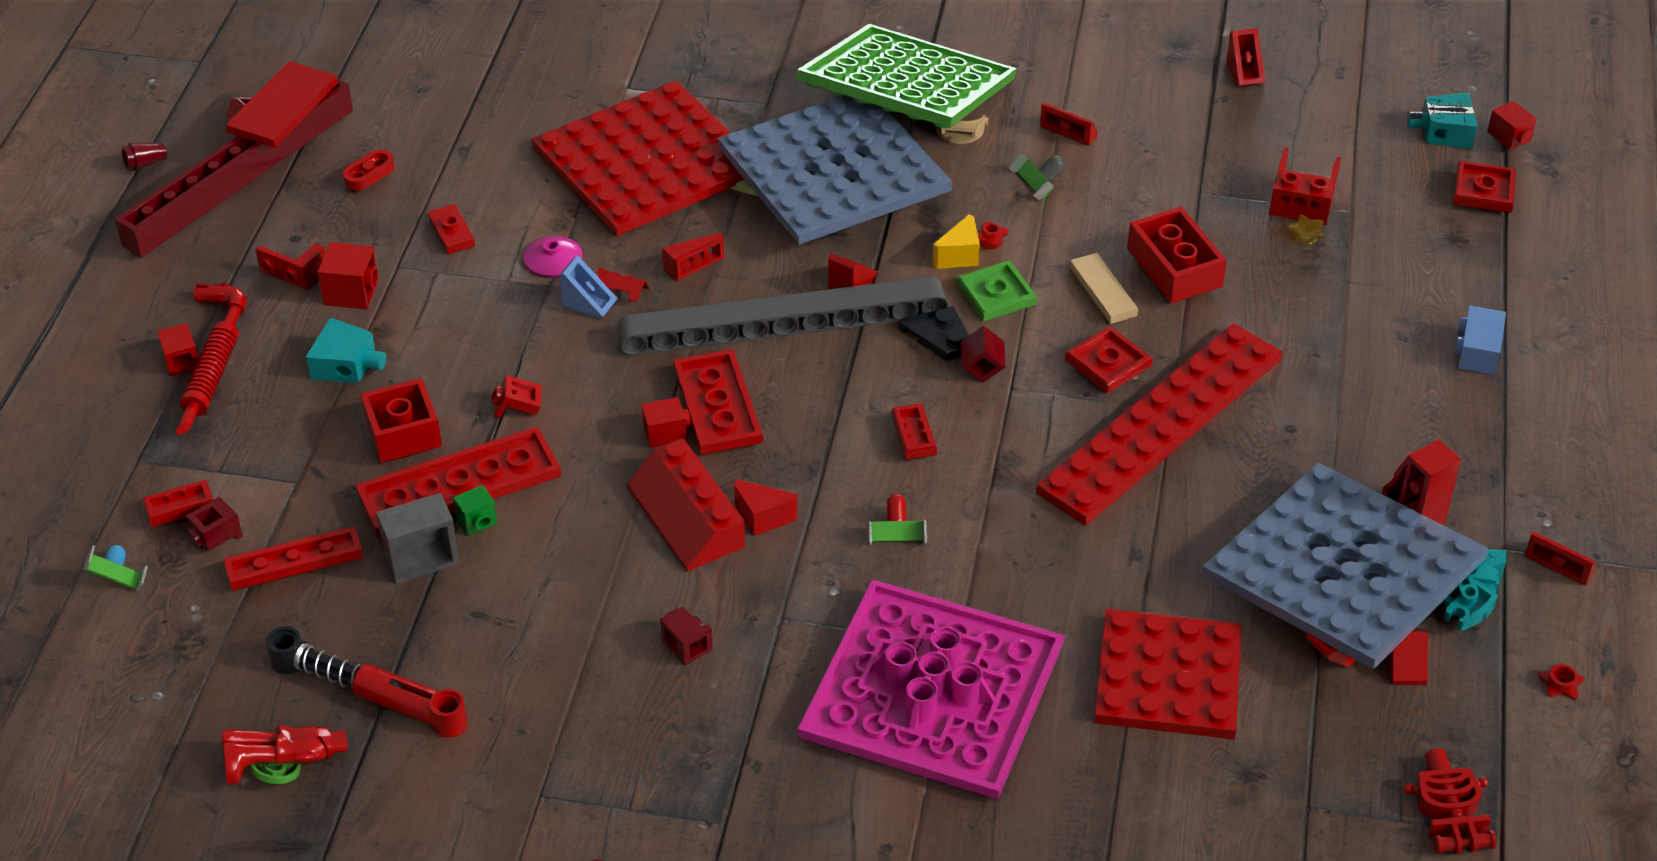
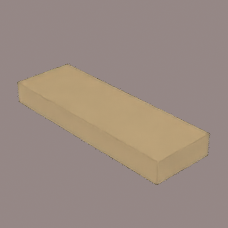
M1098 253L1070 260V269L1110 324L1137 316V306Z

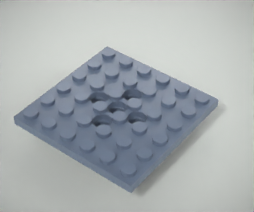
M850 96L834 98L830 101L717 138L718 148L798 245L952 191L953 182L888 111L883 110L882 106L875 104L859 103L856 98Z
M1318 462L1204 564L1202 576L1302 631L1309 632L1324 643L1364 665L1375 669L1487 558L1488 548Z

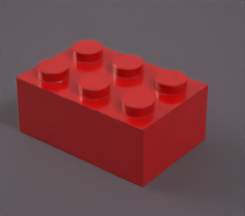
M1182 206L1130 222L1127 250L1171 304L1223 287L1227 263L1226 258Z

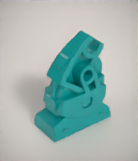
M1488 549L1487 558L1442 601L1447 607L1443 620L1449 622L1452 616L1460 617L1456 628L1463 631L1479 624L1491 614L1495 608L1498 597L1497 592L1506 564V550Z

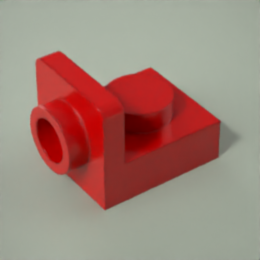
M506 375L501 386L496 385L492 393L491 403L495 404L494 416L501 418L506 407L537 415L541 408L542 385Z

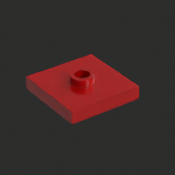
M1458 160L1453 205L1512 213L1516 169Z
M1108 326L1065 353V361L1107 394L1150 368L1153 362L1151 356L1111 326Z

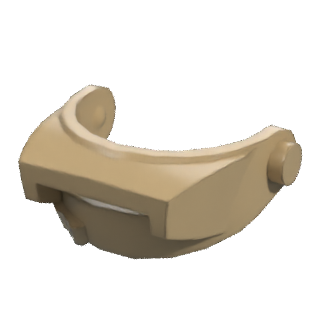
M982 115L981 118L976 120L959 121L951 128L935 126L938 136L945 142L954 144L971 143L982 136L985 126L988 127L989 117Z

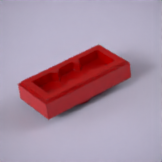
M456 204L428 211L429 221L447 254L475 247V238Z
M923 404L893 407L891 416L905 459L937 455V446Z
M202 480L143 497L142 499L152 528L186 518V515L212 501L213 497L207 480Z

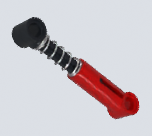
M282 626L273 629L266 638L271 666L280 674H292L299 670H304L308 674L315 672L318 678L327 677L331 683L339 682L344 688L351 686L355 696L432 725L436 734L441 737L452 738L459 736L468 726L464 697L457 690L442 689L438 691L368 663L362 667L360 664L353 666L349 664L348 659L343 662L337 659V655L332 657L325 655V650L321 652L315 651L308 642L301 640L300 633L293 627Z

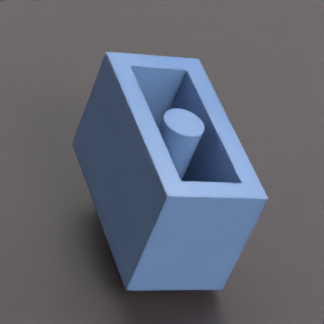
M1469 305L1467 317H1460L1457 331L1458 335H1463L1462 338L1457 337L1454 355L1459 356L1458 369L1495 375L1501 354L1506 312Z

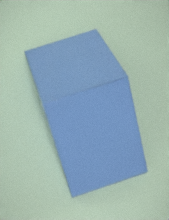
M578 255L570 261L559 275L563 307L601 319L618 299Z

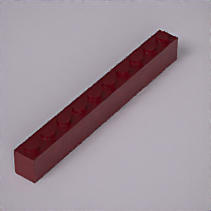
M338 79V84L276 148L237 136L118 216L115 222L121 245L142 258L353 112L349 84Z

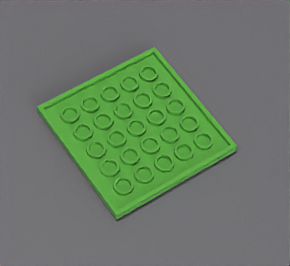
M868 24L799 68L796 80L805 82L811 88L831 90V93L837 96L856 98L862 104L882 106V109L888 112L898 111L907 114L913 120H926L933 122L939 128H951L1014 80L1017 68Z

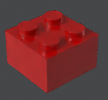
M422 378L360 394L365 421L380 463L442 447L439 421Z

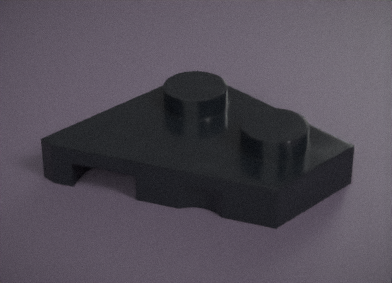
M953 306L901 318L898 321V328L901 332H911L918 337L919 344L933 350L943 360L950 361L961 358V341L968 337L969 334Z

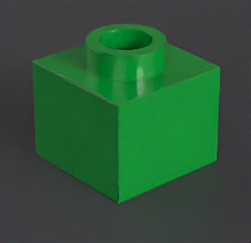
M483 485L453 497L456 519L468 536L497 524L495 502Z

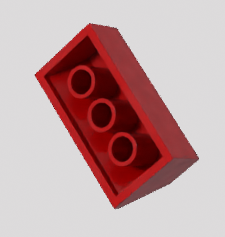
M684 438L654 449L627 483L632 495L687 572L745 548L743 518Z

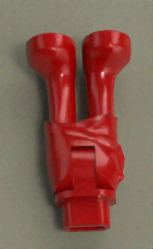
M279 724L274 732L238 729L221 730L227 786L239 784L245 767L253 764H310L325 759L326 755L327 759H332L333 753L348 752L345 730L329 732V727L306 726L290 728Z

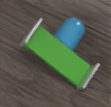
M120 545L110 546L104 558L94 555L95 546L91 547L83 566L84 571L139 591L144 583L148 566H145L141 573L123 566L126 551Z

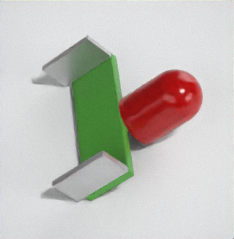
M893 494L887 499V521H869V545H872V541L924 540V544L927 543L926 520L906 521V500L900 494Z

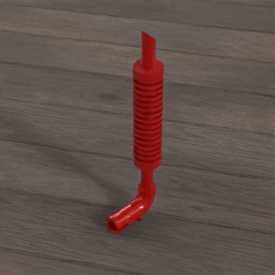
M226 282L221 284L197 283L194 288V298L197 303H228V312L224 321L213 325L182 395L180 407L184 413L176 429L177 435L188 432L196 416L206 414L239 337V331L235 325L239 316L243 315L246 309L247 299L242 290L235 286H230Z

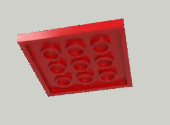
M1105 609L1094 723L1235 739L1242 624Z

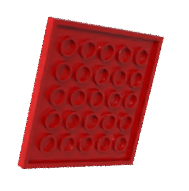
M677 80L531 139L533 149L617 236L736 186V183L745 180L718 148L717 138L728 135L731 132Z

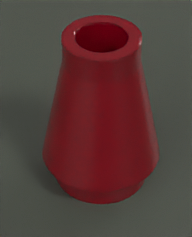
M163 142L128 143V146H124L121 149L126 169L133 168L134 171L167 158Z

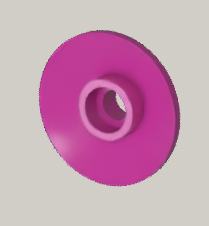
M548 236L532 242L524 251L523 261L525 267L531 273L545 278H557L576 255L582 259V250L575 241L569 238Z

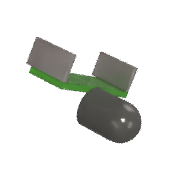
M1021 154L1008 169L1013 173L1018 172L1036 192L1033 196L1040 201L1041 199L1044 200L1055 188L1050 181L1064 168V160L1058 155L1051 156L1038 169L1026 156Z

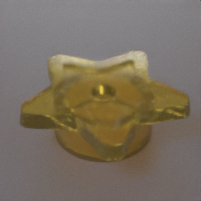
M1299 215L1298 222L1289 225L1287 228L1288 231L1295 233V238L1301 243L1311 244L1316 242L1317 239L1325 238V234L1321 230L1324 224L1323 220H1310L1304 215Z

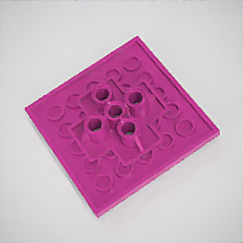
M872 579L798 727V738L998 800L1063 647L1064 635Z

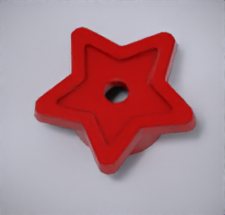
M1558 663L1550 671L1539 672V678L1548 685L1547 695L1549 697L1563 694L1573 700L1578 698L1577 686L1583 683L1585 677L1578 675L1574 668Z

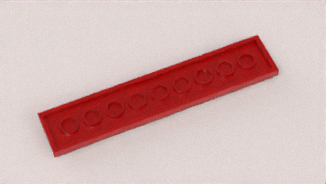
M1232 323L1041 480L1036 486V493L1086 526L1278 364L1282 359L1283 351L1239 325Z

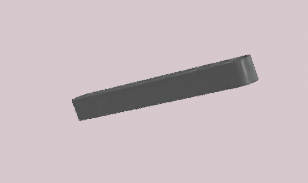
M925 277L631 314L621 318L617 328L622 351L628 355H642L898 322L901 318L947 308L948 302L941 281L935 277Z

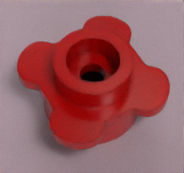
M990 221L983 222L980 231H977L979 243L986 249L999 248L1003 243V237L1007 236L1009 232L1006 227H1000L998 224Z

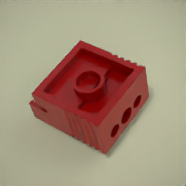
M1284 147L1273 186L1269 215L1327 225L1342 157H1337V160L1334 161L1331 177H1323L1286 170L1288 147Z

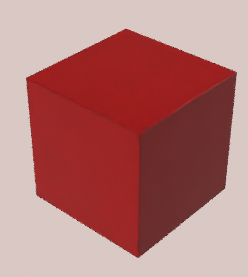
M329 243L317 272L325 306L368 310L379 281L374 246Z

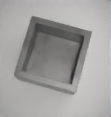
M441 493L376 512L384 555L396 584L460 564L453 519Z

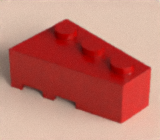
M1438 439L1409 454L1394 472L1393 479L1383 486L1381 494L1445 526L1461 459L1453 450L1449 449Z

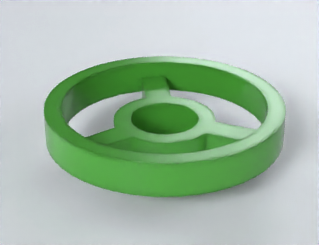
M258 763L257 765L263 771L261 772L255 767V764L250 765V771L254 777L272 784H283L295 780L299 776L301 764L296 763L281 765L277 763ZM296 766V770L294 772L285 775L287 771H289L292 767Z

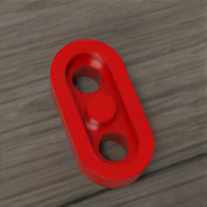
M374 150L348 165L343 170L345 186L351 190L362 191L384 178L395 168L393 154L387 150Z

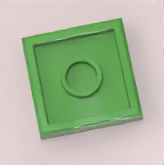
M1010 260L957 277L956 285L983 322L1037 305V295Z

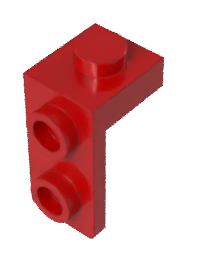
M314 243L297 260L263 246H258L255 249L259 269L265 274L275 276L306 290L319 279L317 272L325 255V247Z

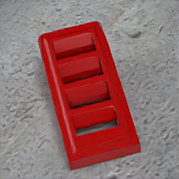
M721 233L673 244L662 249L663 269L675 281H679L725 258L724 237Z

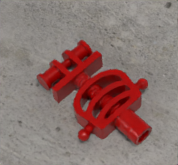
M1442 748L1429 750L1424 756L1429 771L1419 772L1416 786L1405 784L1403 792L1406 795L1416 794L1419 811L1424 816L1433 819L1429 825L1428 836L1429 839L1433 838L1436 854H1442L1443 851H1453L1454 854H1461L1463 846H1468L1471 853L1478 852L1479 848L1489 847L1490 849H1495L1496 836L1493 830H1489L1491 823L1490 814L1471 816L1478 810L1482 797L1481 788L1488 786V779L1480 777L1477 780L1468 767L1451 769L1446 752Z

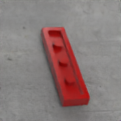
M352 526L224 558L231 589L234 591L364 557L356 527Z

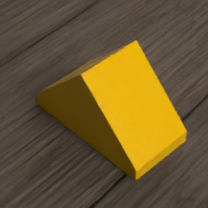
M971 214L967 215L933 244V267L942 269L979 266L980 243L974 216Z

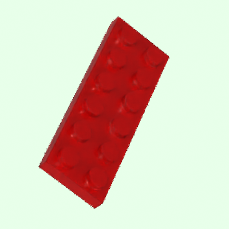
M539 426L356 484V491L374 532L379 537L381 534L376 512L441 493L449 512L452 513L455 512L453 497L481 485L485 487L492 499L562 477L561 468Z

